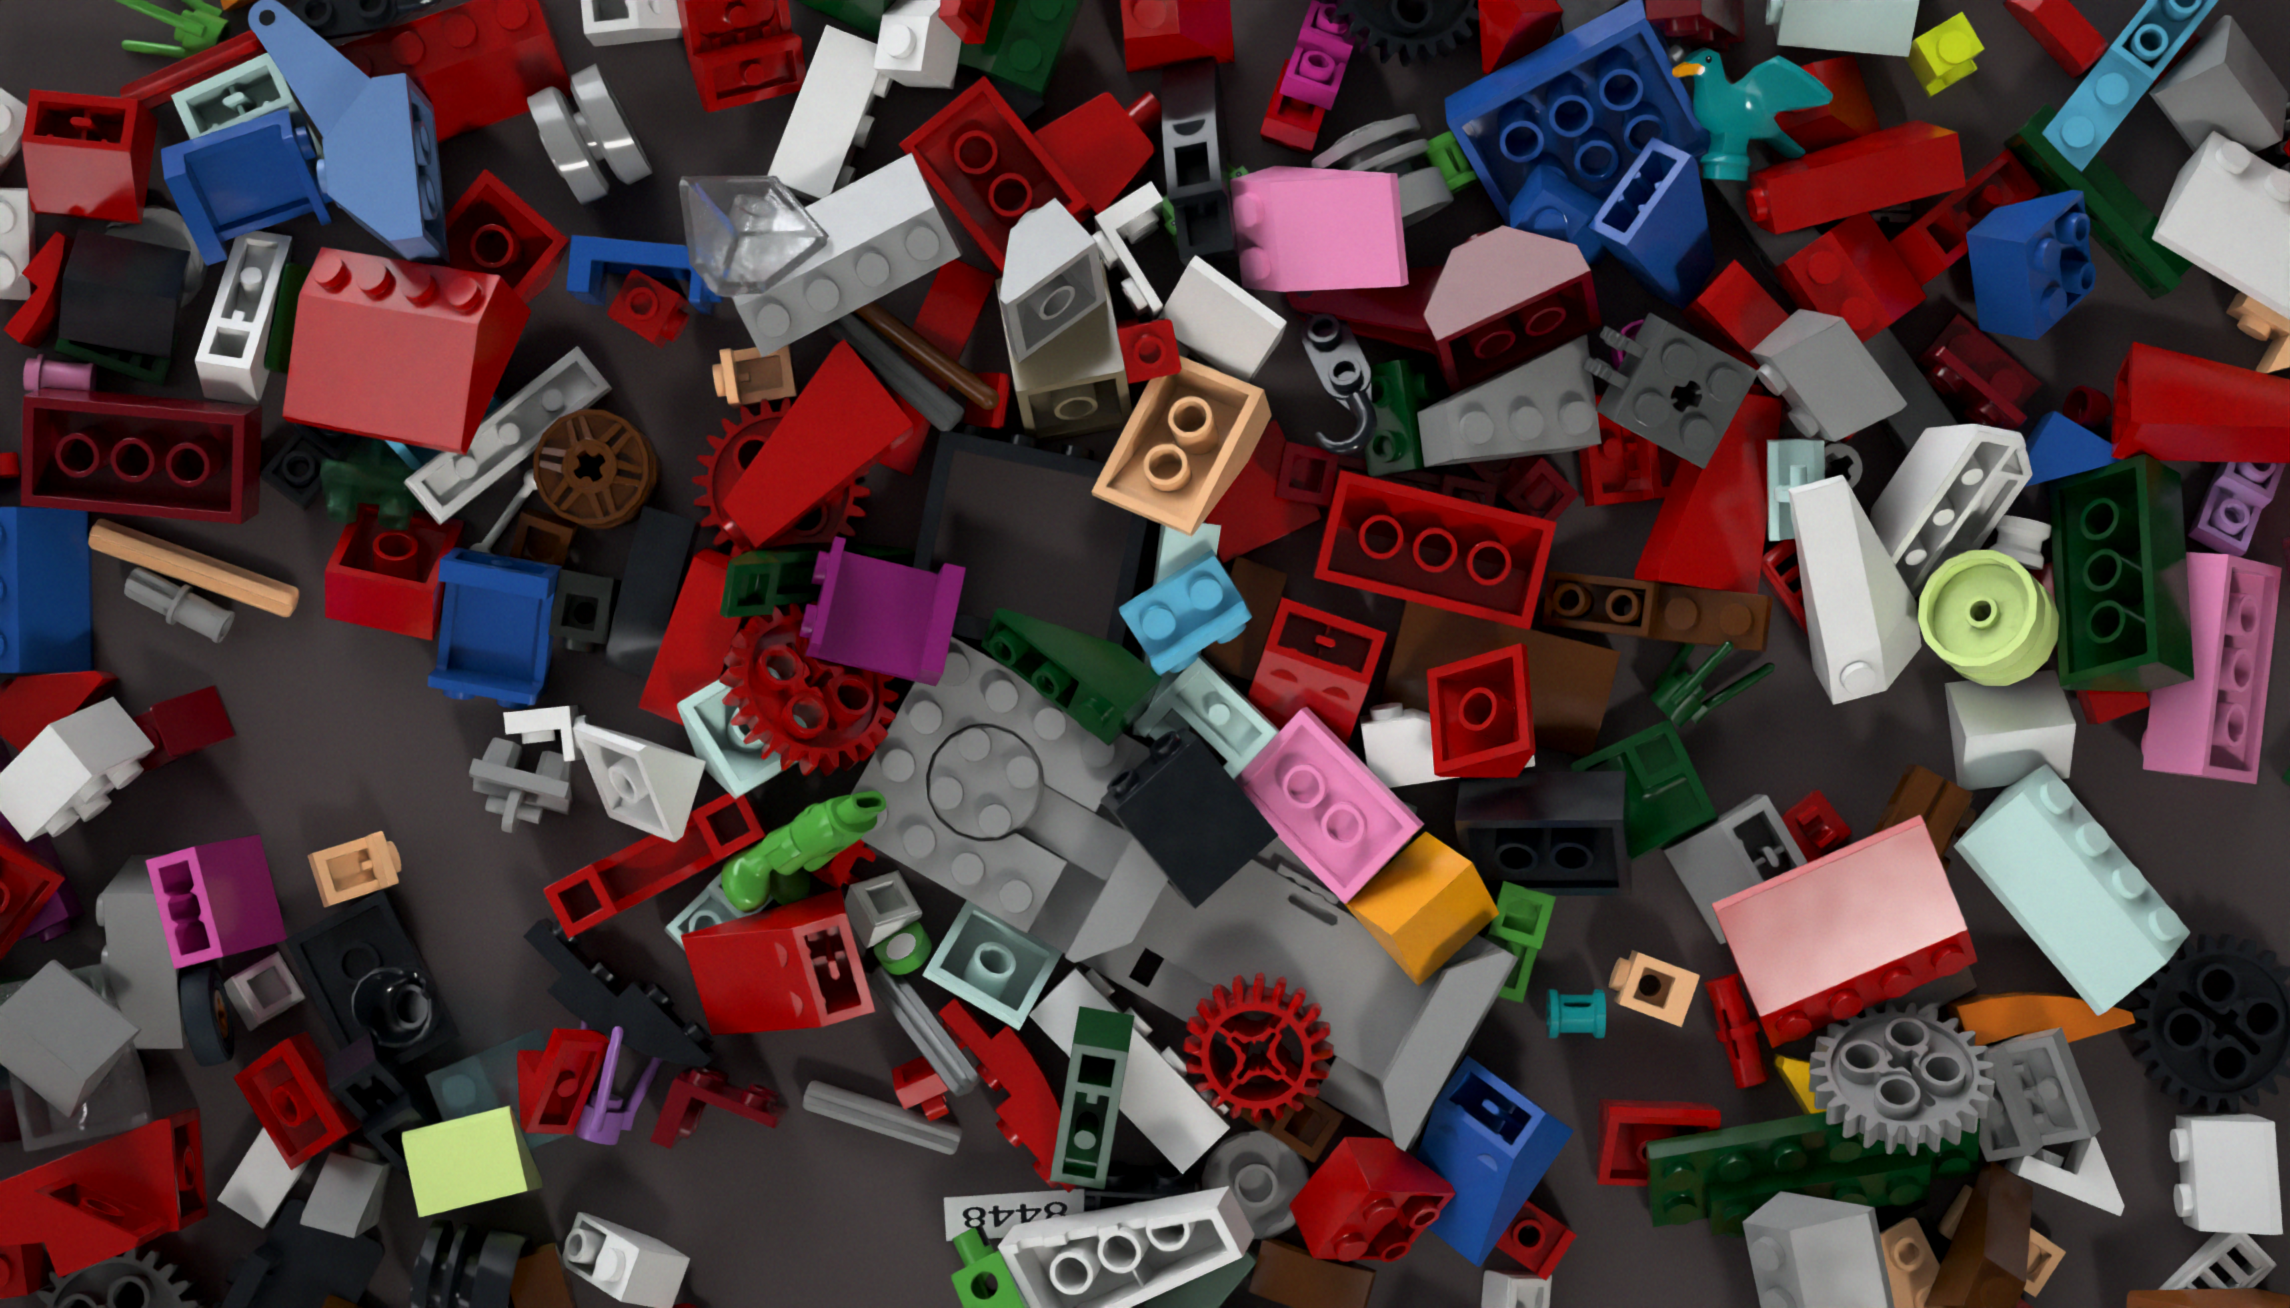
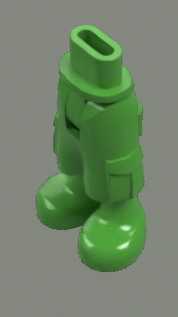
M878 791L859 792L853 795L835 797L819 804L817 802L808 806L792 822L768 833L763 841L740 849L726 861L721 875L725 896L736 909L749 913L765 905L770 894L781 905L805 899L811 884L809 872L820 869L838 853L857 842L865 833L875 827L877 815L884 811L887 805L884 796Z

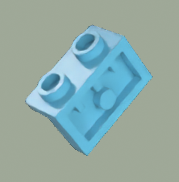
M1213 549L1119 607L1121 616L1150 658L1151 666L1157 675H1161L1168 670L1176 673L1187 668L1197 660L1200 650L1216 640L1219 644L1234 639L1246 628L1245 622L1252 618L1247 602Z

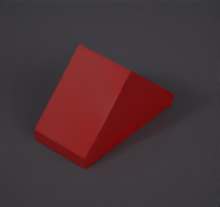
M1478 0L1483 74H1491L1547 44L1564 12L1556 0Z

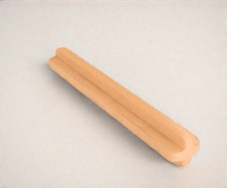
M103 518L97 520L89 533L88 545L91 549L276 615L290 617L297 607L300 594L297 587Z

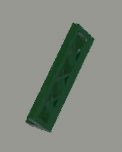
M2048 103L2042 105L2002 144L2011 150L2022 165L2051 195L2070 190L2083 191L2085 211L2090 219L2089 235L2152 300L2172 292L2183 281L2180 277L2194 263L2152 239L2159 219L2097 154H2095L2081 173L2071 165L2042 134L2057 115Z

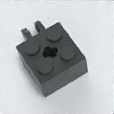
M1650 312L1634 340L1605 326L1599 337L1604 339L1605 343L1619 351L1625 350L1627 354L1617 371L1613 370L1611 365L1598 358L1592 359L1588 357L1582 368L1610 383L1596 411L1624 428L1705 469L1757 376L1756 369ZM1678 385L1677 391L1671 396L1674 387Z

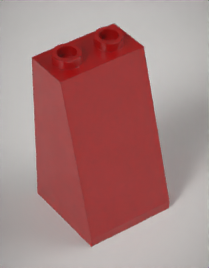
M200 1107L182 1110L0 1181V1246L44 1243L29 1200L34 1190L66 1177L73 1178L171 1222L167 1232L180 1231L208 1217Z

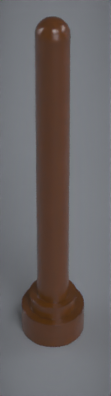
M872 301L853 311L981 408L992 410L998 405L999 394L996 390L876 301Z

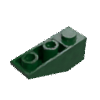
M1001 607L994 612L981 643V647L993 655L998 662L1006 665L1034 687L1040 695L1049 699L1076 720L1082 728L1091 732L1108 746L1147 711L1162 680L1161 676L1157 675L1156 672L1120 644Z

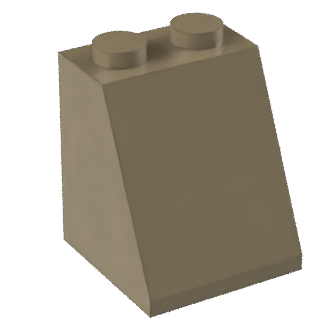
M1103 259L1099 260L1106 301L1020 363L1012 356L999 299L1002 278L995 279L1015 391L1025 435L1040 439V443L1125 427L1133 413Z

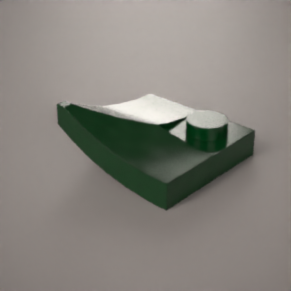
M1670 718L1570 764L1573 772L1626 771L1631 809L1632 863L1718 820L1717 814Z

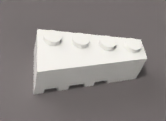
M1227 1186L1016 1224L1012 1226L998 1245V1248L1030 1308H1131L1242 1258L1255 1234L1233 1192Z

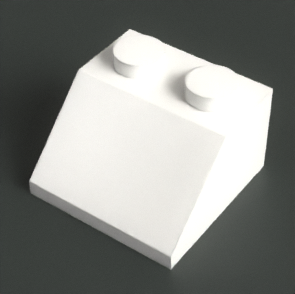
M2242 1110L2237 1112L2220 1111L2214 1113L2175 1114L2176 1129L2170 1131V1150L2173 1160L2179 1162L2180 1184H2175L2173 1196L2176 1213L2179 1217H2183V1224L2198 1231L2262 1235L2283 1234L2275 1122Z

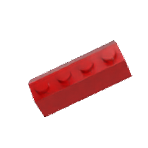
M471 0L389 28L383 32L334 47L370 79L406 73L434 106L437 143L531 112L527 98L550 86L560 90L566 99L574 97L570 87L571 77L544 0Z
M1340 470L1326 518L1313 577L1530 630L1557 522Z

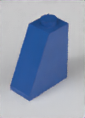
M1652 137L1587 227L1646 292L1685 310L1716 267L1697 161L1692 155Z

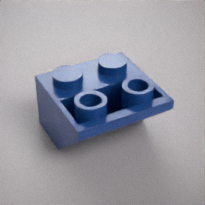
M2070 190L1995 208L1966 233L1979 330L2038 340L2095 288L2096 269L2091 262L2089 245L2090 219L2085 211L2083 191Z

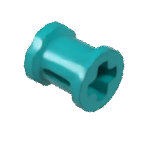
M1557 989L1547 990L1546 1032L1548 1038H1557L1559 1033H1592L1594 1038H1604L1606 1030V1000L1603 989H1594L1592 995L1559 994Z

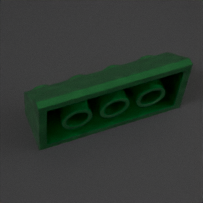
M2142 454L2049 482L2055 605L2059 614L2057 647L2060 687L2065 690L2148 692L2194 680L2181 474L2152 457Z

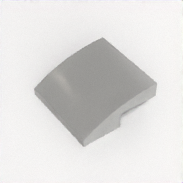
M2062 1027L1986 1045L1988 1048L1987 1062L1994 1063L1993 1080L1995 1081L1993 1100L1989 1102L1988 1116L1986 1119H1980L1979 1144L1986 1162L2034 1155L2044 1145L2089 1139L2101 1130Z

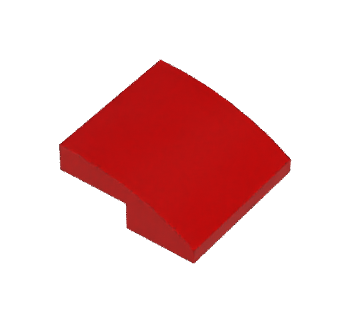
M677 0L687 56L704 111L710 113L801 90L806 78L802 38L792 32L788 0Z
M1674 387L1671 396L1675 394L1678 387ZM1595 395L1596 407L1600 403L1603 395ZM1597 412L1602 444L1579 449L1585 507L1665 499L1682 457L1624 428Z

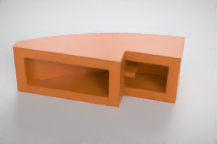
M2013 991L1981 994L1954 1000L1946 1004L1949 1018L1956 1017L1959 1019L1958 1034L1971 1030L1976 1033L1974 1046H1982L2009 1037L2015 1038L2062 1027L2067 1042L2070 1043L2135 1023L2132 1012L2111 1007L2105 1013L2097 1016L2083 998L2048 992Z

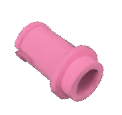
M39 354L37 359L27 358L25 362L23 385L26 391H36L43 387L96 391L98 369L97 365L93 363L84 364L48 360L46 354Z

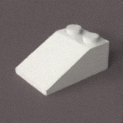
M1196 255L1188 264L1157 320L1171 319L1180 356L1186 358L1190 354L1203 365L1247 383L1252 381L1279 344L1287 323L1282 317Z

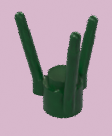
M1725 641L1691 676L1684 670L1676 678L1696 646L1682 644L1667 669L1654 681L1659 688L1649 698L1680 728L1689 719L1698 724L1710 711L1771 674L1775 670V665L1768 662L1701 702L1700 700L1707 692L1700 684L1733 650L1734 644L1732 641Z

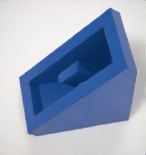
M2052 411L2041 415L2025 442L2033 475L2024 487L2089 471L2122 460L2111 457V443L2060 413Z

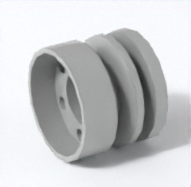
M1407 114L1386 121L1379 120L1360 127L1338 139L1333 146L1313 159L1310 164L1312 168L1397 173L1403 230L1437 213L1454 200L1439 167H1428L1413 171L1411 163L1428 151L1430 146L1427 139H1419L1401 145V142L1411 137L1421 127L1415 114Z

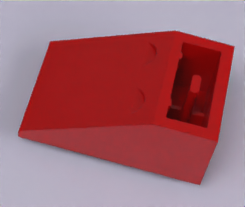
M1282 597L1279 600L1246 698L1280 731L1300 709L1308 707L1347 746L1387 633Z
M841 889L681 935L712 1035L818 1028L875 1012L871 988Z

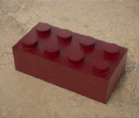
M43 387L23 396L21 505L243 524L259 514L262 406Z

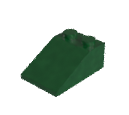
M996 0L985 44H965L961 40L957 70L979 79L985 75L989 82L996 79L1036 95L1044 102L1082 8L1083 0Z

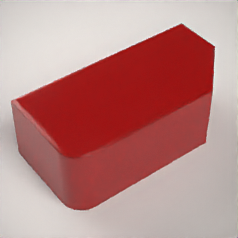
M2006 0L2003 3V6L2072 79H2075L2087 70L2109 49L2107 41L2069 0Z

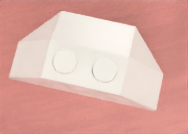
M1979 424L1926 428L1871 508L1870 522L1914 598L1922 593L1923 586L1926 585L1929 577L1946 560L1969 550H1979L2033 475L2025 448V440L2020 432Z

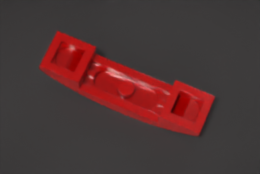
M957 259L942 265L912 329L959 363L972 330L977 326L997 276ZM902 350V356L945 393L947 392L948 382L905 350ZM888 385L886 391L914 424L911 437L877 463L912 477L933 426L930 421Z

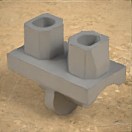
M495 737L488 746L482 760L473 758L469 777L474 779L473 791L489 795L485 811L503 815L502 831L514 834L520 820L539 824L543 809L569 815L573 802L570 787L571 761L565 762L563 754L542 751L535 774L518 770L517 768L523 753L522 747L515 742Z

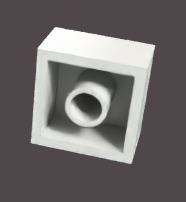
M114 697L106 699L50 723L0 773V811L26 842L46 832H49L52 837H56L71 827L79 817L84 822H87L101 813L111 803L107 794L114 787L119 790L136 779L144 770L140 762L155 746Z

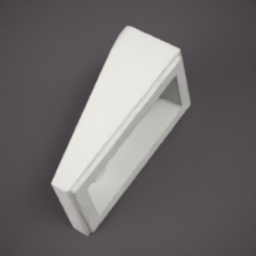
M2216 1232L2158 1290L2197 1289L2191 1282L2198 1276L2211 1289L2253 1288L2277 1264L2248 1234ZM2233 1247L2248 1261L2242 1268L2226 1254ZM2215 1262L2231 1276L2225 1284L2209 1269Z

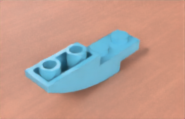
M2218 0L2146 1L2042 132L2048 141L2079 173L2083 171Z

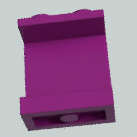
M835 536L829 553L819 551L811 583L820 585L821 590L817 606L807 603L799 636L809 638L806 656L936 686L943 675L966 568L944 563L939 574L858 555L843 551L846 539Z

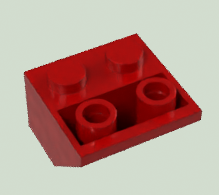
M30 89L21 143L31 211L42 215L142 224L158 119L138 99Z
M1345 1137L1290 1202L1289 1207L1313 1259H1339L1343 1262L1354 1259L1393 1262L1404 1257L1410 1251L1412 1243L1427 1226L1439 1218L1440 1211L1453 1198L1456 1192L1452 1184L1409 1153L1395 1146L1388 1138Z

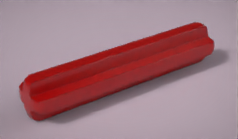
M249 30L122 86L120 95L121 98L138 99L150 111L173 101L171 95L267 53L256 34Z

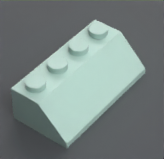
M2048 764L2043 765L2004 788L1954 845V848L2097 1016L2108 1011L2164 966L2191 933L2179 919L2178 915L2170 909L2143 877L2139 869L2130 862L2108 836L2105 829L2096 822L2074 796L2069 787Z

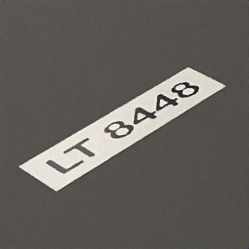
M1073 1189L1070 1193L1066 1190L944 1197L946 1241H953L954 1237L978 1225L983 1226L988 1239L1004 1238L1012 1226L1016 1224L1085 1212V1189Z

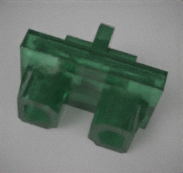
M373 439L370 454L350 452L348 462L322 459L320 477L323 496L326 500L328 520L345 524L357 522L360 503L379 505L378 522L380 525L389 529L407 530L415 509L423 510L424 507L404 483L417 470L406 469L405 462L400 457L386 456V441L381 439Z

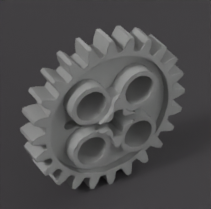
M1890 1001L1886 1003L1885 1013L1878 1014L1873 1007L1864 1009L1862 1019L1855 1015L1852 1018L1845 1019L1843 1026L1835 1023L1828 1024L1827 1037H1817L1815 1052H1812L1810 1055L1809 1091L1815 1092V1108L1827 1109L1826 1123L1831 1125L1844 1121L1843 1137L1849 1138L1860 1132L1864 1134L1863 1147L1867 1149L1878 1139L1885 1141L1887 1154H1892L1897 1143L1905 1144L1911 1156H1914L1918 1150V1143L1924 1142L1936 1153L1940 1150L1942 1137L1958 1145L1960 1144L1961 1130L1974 1134L1977 1131L1978 1118H1987L1989 1102L1993 1100L1995 1084L1993 1080L1994 1063L1987 1062V1046H1974L1976 1033L1973 1030L1957 1033L1959 1019L1956 1017L1942 1024L1938 1022V1009L1936 1008L1930 1010L1925 1016L1917 1015L1915 1003H1910L1905 1013L1897 1012L1896 1007Z

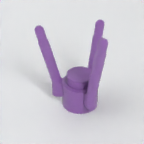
M583 1020L581 1021V1029L592 1030L590 1025ZM620 1026L612 1030L598 1091H591L590 1097L588 1096L575 1130V1135L599 1144L615 1145L618 1143L621 1130L631 1131L635 1113L663 1059L652 1057L626 1106L621 1108L623 1099L617 1095L610 1094L623 1037V1029Z

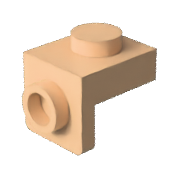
M790 344L763 358L757 347L733 351L731 348L719 350L721 363L713 364L712 366L718 397L727 396L728 404L734 409L740 408L743 405L745 407L761 404V399L765 398L770 403L783 401L784 397H789L790 399L798 398Z
M382 831L308 855L324 908L380 891L399 883L397 873L401 871L399 853L392 841L386 842Z

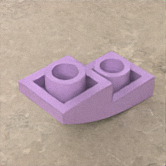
M2221 462L2200 504L2188 537L2221 554L2237 557L2243 556L2248 549L2262 509L2273 500L2286 463Z

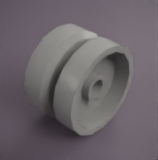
M596 63L571 76V91L580 111L575 113L565 95L553 86L527 98L528 106L540 131V139L560 176L565 178L583 207L609 195V180L600 162L604 158L616 177L627 185L653 173L648 158L627 115Z

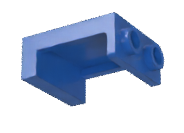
M289 108L161 149L164 180L206 266L227 259L226 240L314 211L321 226L332 223L329 202L334 200L327 193H323L320 188L317 171L311 160L317 157L312 136L306 125L297 128Z
M578 235L571 236L566 291L583 304L605 306L608 274L629 275L633 269H637L651 278L690 281L689 303L702 315L713 316L714 303H723L726 281L722 270H719L718 261L705 247Z
M457 547L441 558L438 581L446 582L437 663L435 669L428 675L427 686L443 689L442 694L453 699L469 700L475 698L476 695L496 699L497 705L509 709H526L529 705H535L547 692L554 639V635H548L559 570H562V566Z

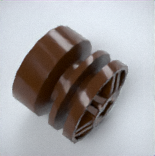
M580 409L558 418L542 434L533 455V478L542 500L558 516L593 530H616L636 522L640 518L643 505L648 507L653 505L661 486V462L653 442L634 424L605 410ZM589 456L599 461L605 459V463L599 468L602 477L598 481L589 476L583 477L582 475L588 470L585 460Z

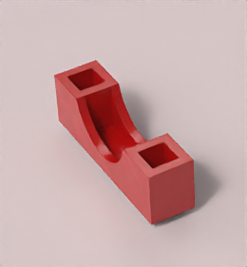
M751 791L737 799L730 793H727L690 812L684 835L676 842L652 834L544 888L543 891L567 938H571L728 858L740 849L755 844L764 839L771 830Z

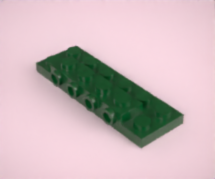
M1827 1111L1646 1142L1648 1211L1653 1227L1671 1224L1684 1225L1695 1220L1707 1218L1712 1236L1724 1234L1731 1238H1741L1745 1236L1742 1222L1780 1191L1874 1208L1886 1206L1892 1210H1904L1915 1201L1929 1199L1930 1180L1941 1178L1954 1179L1964 1174L1977 1172L1980 1118H1978L1977 1131L1974 1134L1961 1130L1960 1144L1955 1145L1942 1137L1940 1150L1935 1153L1925 1142L1918 1143V1150L1914 1156H1911L1905 1144L1897 1143L1893 1153L1887 1154L1885 1141L1877 1139L1867 1149L1863 1147L1864 1134L1858 1132L1849 1138L1843 1137L1844 1121L1828 1125L1826 1123Z

